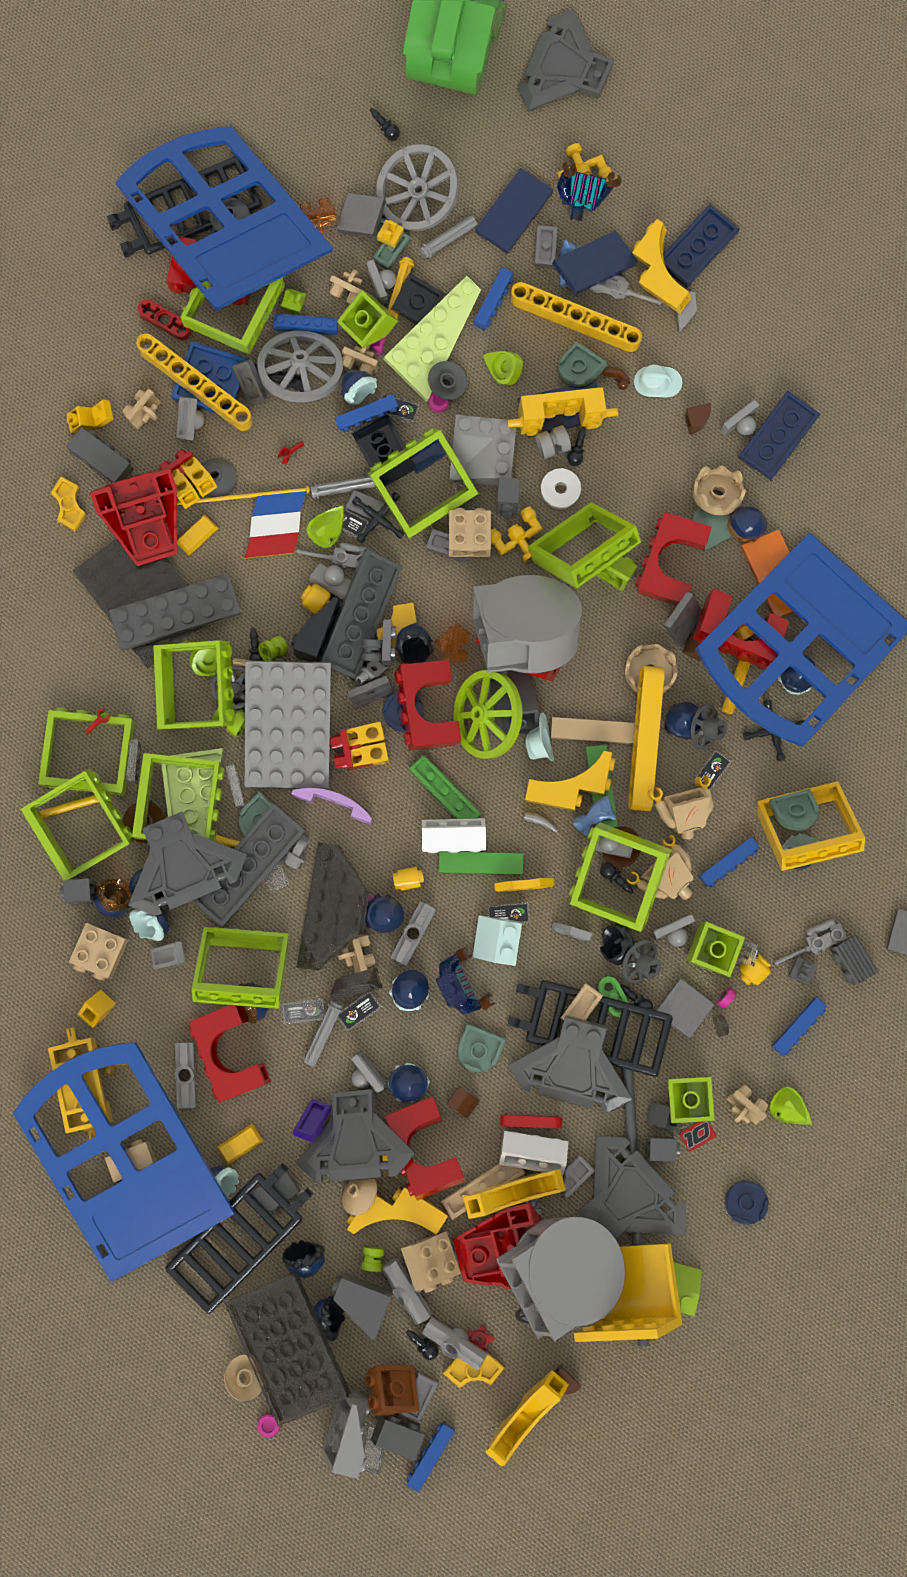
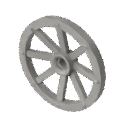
M411 145L400 149L386 161L378 176L376 194L377 197L385 198L386 204L383 214L389 220L396 222L404 230L422 231L436 226L449 215L458 197L459 179L455 166L441 150L430 145ZM428 154L421 178H418L410 157L411 155ZM436 157L445 164L447 171L427 182ZM403 159L412 178L410 182L390 173L396 164ZM450 178L448 197L430 191L431 188ZM387 179L407 188L408 191L386 198L385 186ZM427 197L445 203L440 211L432 217L426 201ZM412 198L401 218L396 217L388 207V205ZM418 201H420L425 220L408 222L409 216Z
M296 330L279 334L269 340L259 353L257 368L263 386L276 397L291 402H311L327 396L338 386L343 375V359L339 349L328 338L315 332ZM297 341L313 342V344L303 351L300 350ZM290 342L294 352L292 354L275 348ZM322 346L332 357L311 355ZM269 355L287 359L284 362L265 368ZM313 364H335L336 369L332 378ZM290 367V370L279 386L268 377L269 374ZM307 372H312L326 382V384L311 391ZM295 374H300L304 392L286 390Z

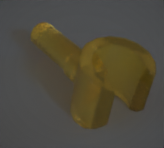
M128 1063L105 1066L104 1074H116V1067L128 1065Z

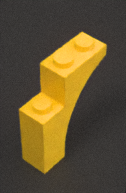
M656 219L654 223L648 226L642 240L637 241L633 248L634 251L632 253L635 258L649 268L641 274L639 284L645 291L658 300H662L664 304L678 314H681L692 299V296L667 271L663 256V243L667 229L663 222Z
M603 751L593 766L571 779L556 782L529 779L525 800L526 802L576 811V807H580L583 795L579 794L580 791L605 796V791L610 790L612 779H608L609 771L614 770L616 759L612 758V752Z
M555 1169L526 1175L510 1182L495 1184L464 1196L463 1199L468 1218L471 1219L486 1216L522 1202L560 1193L566 1189L561 1170Z
M404 1186L402 1190L398 1188L393 1195L392 1200L395 1201L393 1204L377 1194L373 1205L365 1213L350 1215L346 1223L349 1224L347 1230L355 1234L360 1229L374 1222L390 1219L405 1220L421 1225L437 1235L447 1219L448 1213L424 1198L417 1201L414 1195L410 1197L407 1187Z
M551 1370L523 1396L517 1409L503 1420L485 1452L500 1466H504L532 1428L561 1400L569 1384Z

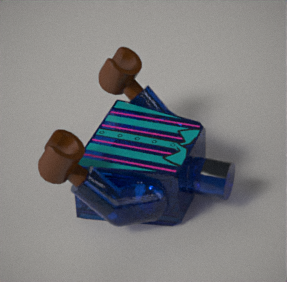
M564 162L562 164L564 171L561 173L557 183V189L562 204L572 207L570 219L582 221L584 210L594 211L610 194L613 187L620 186L622 181L620 175L617 179L613 180L615 177L614 172L609 173V181H606L605 178L577 172L574 163L569 168L567 162Z
M468 947L457 950L454 955L441 962L438 967L439 975L436 978L437 985L448 1007L457 1009L461 1014H468L480 1009L486 1010L495 1004V1002L489 1003L487 998L492 996L491 994H486L479 1001L476 999L459 962L472 957V954L465 955V949Z

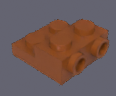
M376 1365L367 1370L365 1384L370 1388L368 1407L373 1411V1416L415 1413L420 1410L413 1365Z

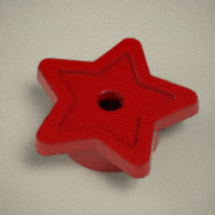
M482 1325L477 1331H467L470 1342L485 1352L486 1346L494 1341L493 1337L486 1334L485 1325Z

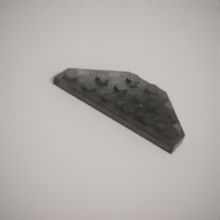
M318 842L297 968L321 970L327 961L335 958L347 948L346 946L351 941L358 939L363 934L370 891L358 877L359 874L352 863L345 857L341 846L336 844Z

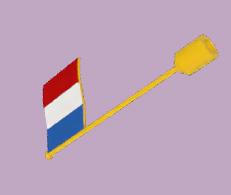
M310 487L202 498L195 503L257 497L251 518L249 545L244 559L293 554L299 537L301 509L306 492L307 494L310 492Z

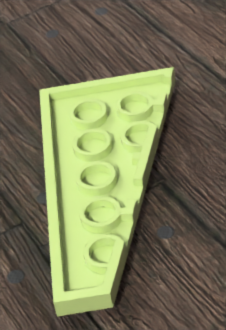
M468 276L452 289L383 359L426 402L432 393L428 384L429 371L435 364L448 360L481 291Z
M219 748L171 756L219 761L221 763L224 749ZM161 764L168 817L183 812L191 832L205 837L213 770Z

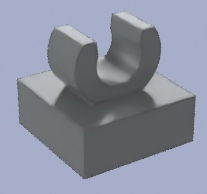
M797 957L788 977L808 986L818 966Z

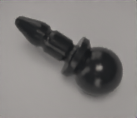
M370 108L372 117L382 126L380 130L384 131L385 137L391 141L396 140L400 135L398 126L391 124V120L387 122L380 115L379 111Z
M582 427L579 431L575 447L571 446L572 451L568 453L567 461L572 466H579L583 462L582 453L585 450L582 447L586 437L585 427Z
M252 627L250 631L252 649H249L251 653L249 660L264 661L259 653L258 634L255 628Z
M606 862L600 867V874L603 878L610 879L611 883L615 881L623 890L633 893L631 885L619 876L621 872L617 871L612 863Z
M620 984L624 994L631 1001H634L633 1004L653 1009V1003L649 999L643 998L642 994L638 997L631 988Z
M406 1331L409 1339L418 1346L417 1351L422 1353L426 1360H434L438 1356L439 1349L435 1343L430 1342L427 1338L422 1339L413 1331Z

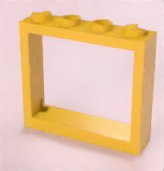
M838 781L803 790L810 789L817 804L834 801L849 834L792 849L783 850L769 819V816L774 815L769 805V800L792 793H785L780 796L757 801V815L781 871L864 851L865 836Z

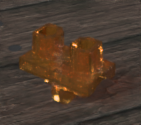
M328 198L318 200L319 208L312 209L310 202L301 203L300 209L313 225L318 228L320 233H324L323 227L329 226V221L336 220L334 205H331Z
M455 624L454 627H449L448 632H442V638L435 639V644L440 646L439 652L445 653L444 660H449L450 664L454 662L463 663L467 658V651L458 649L459 643H468L470 632L461 629L462 625Z

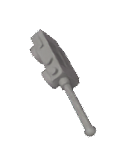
M619 275L590 288L595 293L603 292L612 295L615 299H624L625 295H630L658 305L662 304V300L629 290V282H627L625 277Z
M340 543L339 548L335 547L334 555L319 554L297 549L296 553L298 555L302 554L329 559V561H332V565L340 566L343 569H356L364 549H368V547ZM346 552L357 553L359 555L347 554Z
M829 919L807 929L806 934L808 937L804 938L807 946L778 960L775 959L774 964L778 965L804 952L810 951L811 954L814 953L816 955L820 950L825 951L827 947L843 942L847 939L841 923L836 924L835 920ZM827 929H829L830 931L819 937L817 936L818 933H821Z

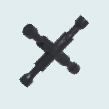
M394 492L391 498L395 502L399 500L400 495ZM356 496L353 499L352 503L360 506L372 518L367 524L365 531L356 538L360 543L363 544L366 536L378 524H381L387 530L390 529L399 539L404 536L405 532L398 530L393 526L392 522L385 518V515L390 511L386 503L377 512L371 506L365 505L359 497Z
M763 701L764 706L772 711V701ZM804 720L798 721L795 724L801 725ZM764 728L752 733H743L745 741L753 737L759 736L761 738L771 735L773 745L777 751V761L785 760V755L781 749L782 742L780 737Z

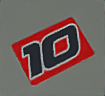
M708 1121L697 1122L679 1133L689 1152L716 1137Z

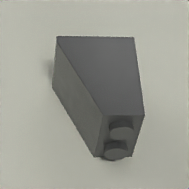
M517 671L508 672V677L516 686L522 703V724L518 736L528 735L531 730L539 726V708L532 675ZM490 679L491 697L502 687L495 679ZM507 692L493 706L494 710H512ZM495 717L496 725L506 734L509 732L512 717Z
M343 1273L342 1278L337 1276L332 1292L335 1293L333 1300L370 1339L375 1340L391 1299L392 1291L347 1273Z

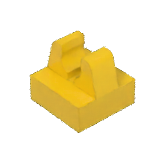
M385 220L377 235V240L395 248L404 232V228L396 222Z

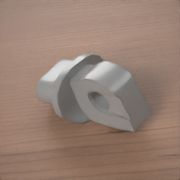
M371 661L366 668L360 670V675L356 677L355 683L357 686H362L365 683L372 682L380 678L387 668L378 661Z
M302 836L294 849L287 853L283 862L297 870L301 862L305 863L306 861L303 852L308 846L310 839Z

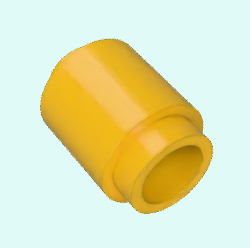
M417 866L397 870L396 873H392L395 890L401 889L403 891L421 887L420 883L424 882L422 870H418Z

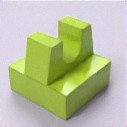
M287 288L281 303V309L300 315L307 297L306 293Z

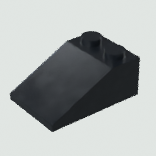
M388 414L352 433L370 468L377 462L383 463L388 460L387 456L396 450L400 452L406 448ZM412 457L407 458L379 477L384 487L417 469Z
M334 597L300 629L298 634L294 635L291 646H293L297 658L308 662L319 661L340 609L338 598Z

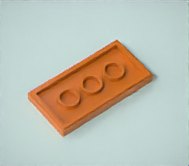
M779 529L741 545V549L758 585L790 553ZM771 594L766 599L767 605L774 615L783 617L794 612L775 594Z

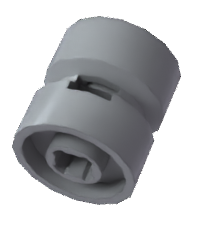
M563 425L552 428L550 433L543 431L535 435L536 444L542 459L553 457L555 452L562 454L571 450L569 436Z

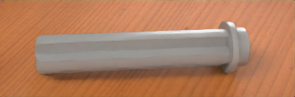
M469 216L429 243H423L422 247L419 248L422 256L425 259L432 258L434 253L477 226L476 219L473 216Z
M369 476L319 485L314 483L310 487L312 498L319 499L322 496L373 488L375 485Z
M331 1000L327 1004L328 1009L304 1058V1063L314 1067L339 1013L343 1012V1005Z

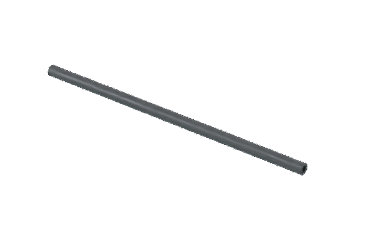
M622 1068L623 1083L632 1097V1100L624 1103L626 1138L630 1142L627 1149L633 1154L638 1150L633 1071ZM632 1232V1246L643 1245V1233ZM638 1339V1346H649V1339Z

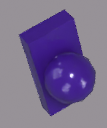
M311 1099L293 1130V1136L313 1142L316 1136L322 1133L323 1124L331 1111V1105Z

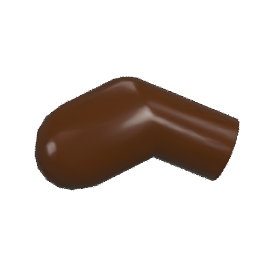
M607 366L603 370V376L616 378L619 389L625 390L628 388L630 378L621 368Z

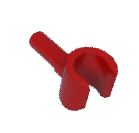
M300 441L290 448H281L277 458L283 456L282 463L287 464L291 454L304 446L303 442Z
M104 708L98 710V718L85 730L87 734L100 723L109 722L110 714L106 718L100 717L105 712Z

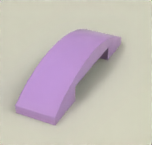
M300 788L293 790L291 793L293 797L313 804L316 796L352 809L351 818L369 825L372 824V818L361 806L339 793L320 788Z

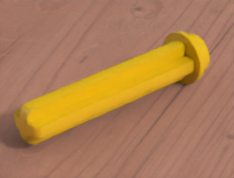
M403 257L398 263L400 267L388 311L396 319H398L399 314L390 309L408 274L411 273V269H414V261L408 257Z
M739 660L734 677L743 687L751 663ZM726 696L722 712L733 714L736 706Z

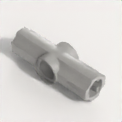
M421 901L419 902L390 957L391 959L405 966L408 965L436 909ZM411 928H416L419 931V937L415 940L407 936V932Z
M194 1042L175 1043L176 1071L174 1077L176 1080L177 1109L195 1108V1079L197 1074L195 1070ZM184 1069L189 1070L191 1074L188 1081L181 1079L180 1075Z
M399 1258L388 1261L381 1269L393 1287L394 1297L401 1305L405 1306L415 1324L426 1321L431 1316L432 1311L420 1294L421 1290L415 1291L411 1277Z
M434 1317L429 1320L422 1334L439 1344L447 1357L452 1359L458 1357L476 1370H479L488 1355L487 1352L470 1342L468 1335L463 1330L458 1328L452 1330Z

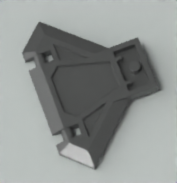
M573 9L549 18L546 26L551 29L549 32H542L524 73V77L528 78L527 83L520 82L518 87L528 111L577 91L599 98L614 65L613 59L593 52Z
M183 812L144 827L142 829L151 850L128 906L157 916L162 914L160 907L168 904L171 910L222 888L220 885L222 880L228 879L229 884L237 881L247 854L191 832ZM222 866L224 871L216 874L214 869ZM162 891L164 896L156 899L155 894Z
M565 1015L559 1037L508 1064L523 1090L530 1091L532 1085L540 1088L538 1094L592 1108L593 1102L602 1104L600 1111L607 1113L632 1100L630 1093L602 1049L607 1030L605 1025ZM534 1074H538L543 1077L542 1079L535 1078ZM596 1091L604 1092L605 1094L604 1096L598 1095Z
M375 1090L332 1093L333 1118L296 1164L315 1183L323 1182V1175H329L330 1181L382 1177L383 1170H388L390 1177L398 1176L415 1155V1152L376 1114ZM383 1156H387L388 1161H383ZM324 1161H328V1166H324Z
M597 1136L594 1198L578 1212V1215L601 1224L615 1239L623 1231L685 1236L686 1204L682 1200L677 1204L672 1200L671 1196L675 1192L638 1150L633 1154L630 1153L626 1148L630 1144L626 1137ZM619 1153L625 1159L623 1163L616 1157ZM662 1204H665L670 1209L667 1213L660 1207Z

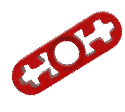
M148 299L142 300L138 304V312L143 320L178 340H186L190 337L191 329L185 327L186 331L179 333L178 329L173 326L175 322L177 327L183 328L184 325L179 316ZM150 307L151 311L155 313V318L152 313L148 311L145 313L143 309H148ZM164 315L169 316V323H159L160 317Z
M501 1114L500 1126L562 1128V1117Z

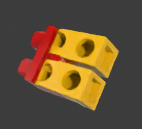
M181 449L176 453V460L170 464L169 461H164L159 467L160 470L171 468L177 487V498L184 509H187L200 500L189 482L194 485L202 498L216 489L217 485L190 451L186 452Z
M381 721L342 730L340 734L330 737L332 750L343 748L344 755L334 756L336 768L353 770L379 764H390Z

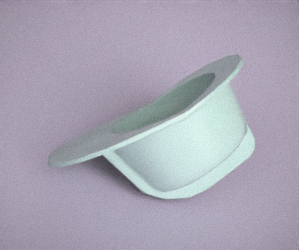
M653 364L643 367L637 372L634 378V386L638 393L643 396L673 397L682 388V377L673 368Z
M540 713L539 726L531 730L526 737V748L530 759L535 760L548 757L552 762L554 761V755L550 742L549 725L546 715Z

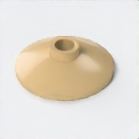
M375 1178L356 1179L347 1182L342 1194V1205L346 1212L351 1215H361L373 1205L377 1196V1182Z
M240 1355L229 1362L224 1373V1383L228 1393L239 1401L252 1400L261 1393L265 1383V1373L261 1363L256 1358L250 1355ZM240 1375L243 1376V1382H242V1383H241L240 1380H239V1376H240Z

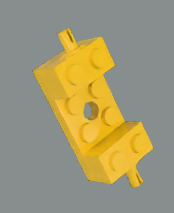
M603 387L521 396L517 411L518 419H507L508 429L520 427L521 434L534 436L541 432L545 418H553L560 414L572 416L579 412L581 428L595 429L601 426L603 419L606 417H617L618 409L617 407L606 409Z
M75 1027L66 1029L68 1042L48 1048L52 1071L83 1053L97 1049L96 1039L87 1038L79 1040L76 1037ZM99 1069L84 1073L83 1077L109 1122H113L109 1101H105ZM63 1085L57 1090L65 1132L67 1134L79 1130L88 1131L90 1140L96 1136V1131L69 1085Z

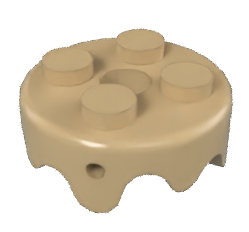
M708 466L703 467L693 487L695 502L702 510L713 515H727L736 511L740 507L746 492L742 483V473L738 470L731 472L725 466H719L714 470H710ZM719 490L723 495H716L713 491Z
M659 644L640 645L633 650L627 659L625 678L628 685L636 693H638L641 666L664 668L663 693L669 690L676 680L678 673L676 657L673 652L666 650Z

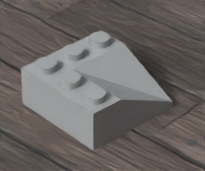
M456 415L452 450L472 484L498 486L499 477L511 478L516 427L508 429L507 420ZM451 463L449 481L463 483Z
M341 1387L322 1454L332 1473L358 1479L359 1473L363 1472L366 1463L362 1434L365 1427L363 1423L365 1414L368 1415L370 1412L368 1407L369 1397L366 1393Z

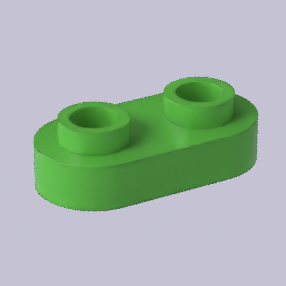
M607 976L599 981L598 991L600 994L629 1003L619 982L614 977ZM606 983L612 985L611 991L605 990L604 986ZM609 1006L608 1011L613 1016L620 1017L622 1010H616Z

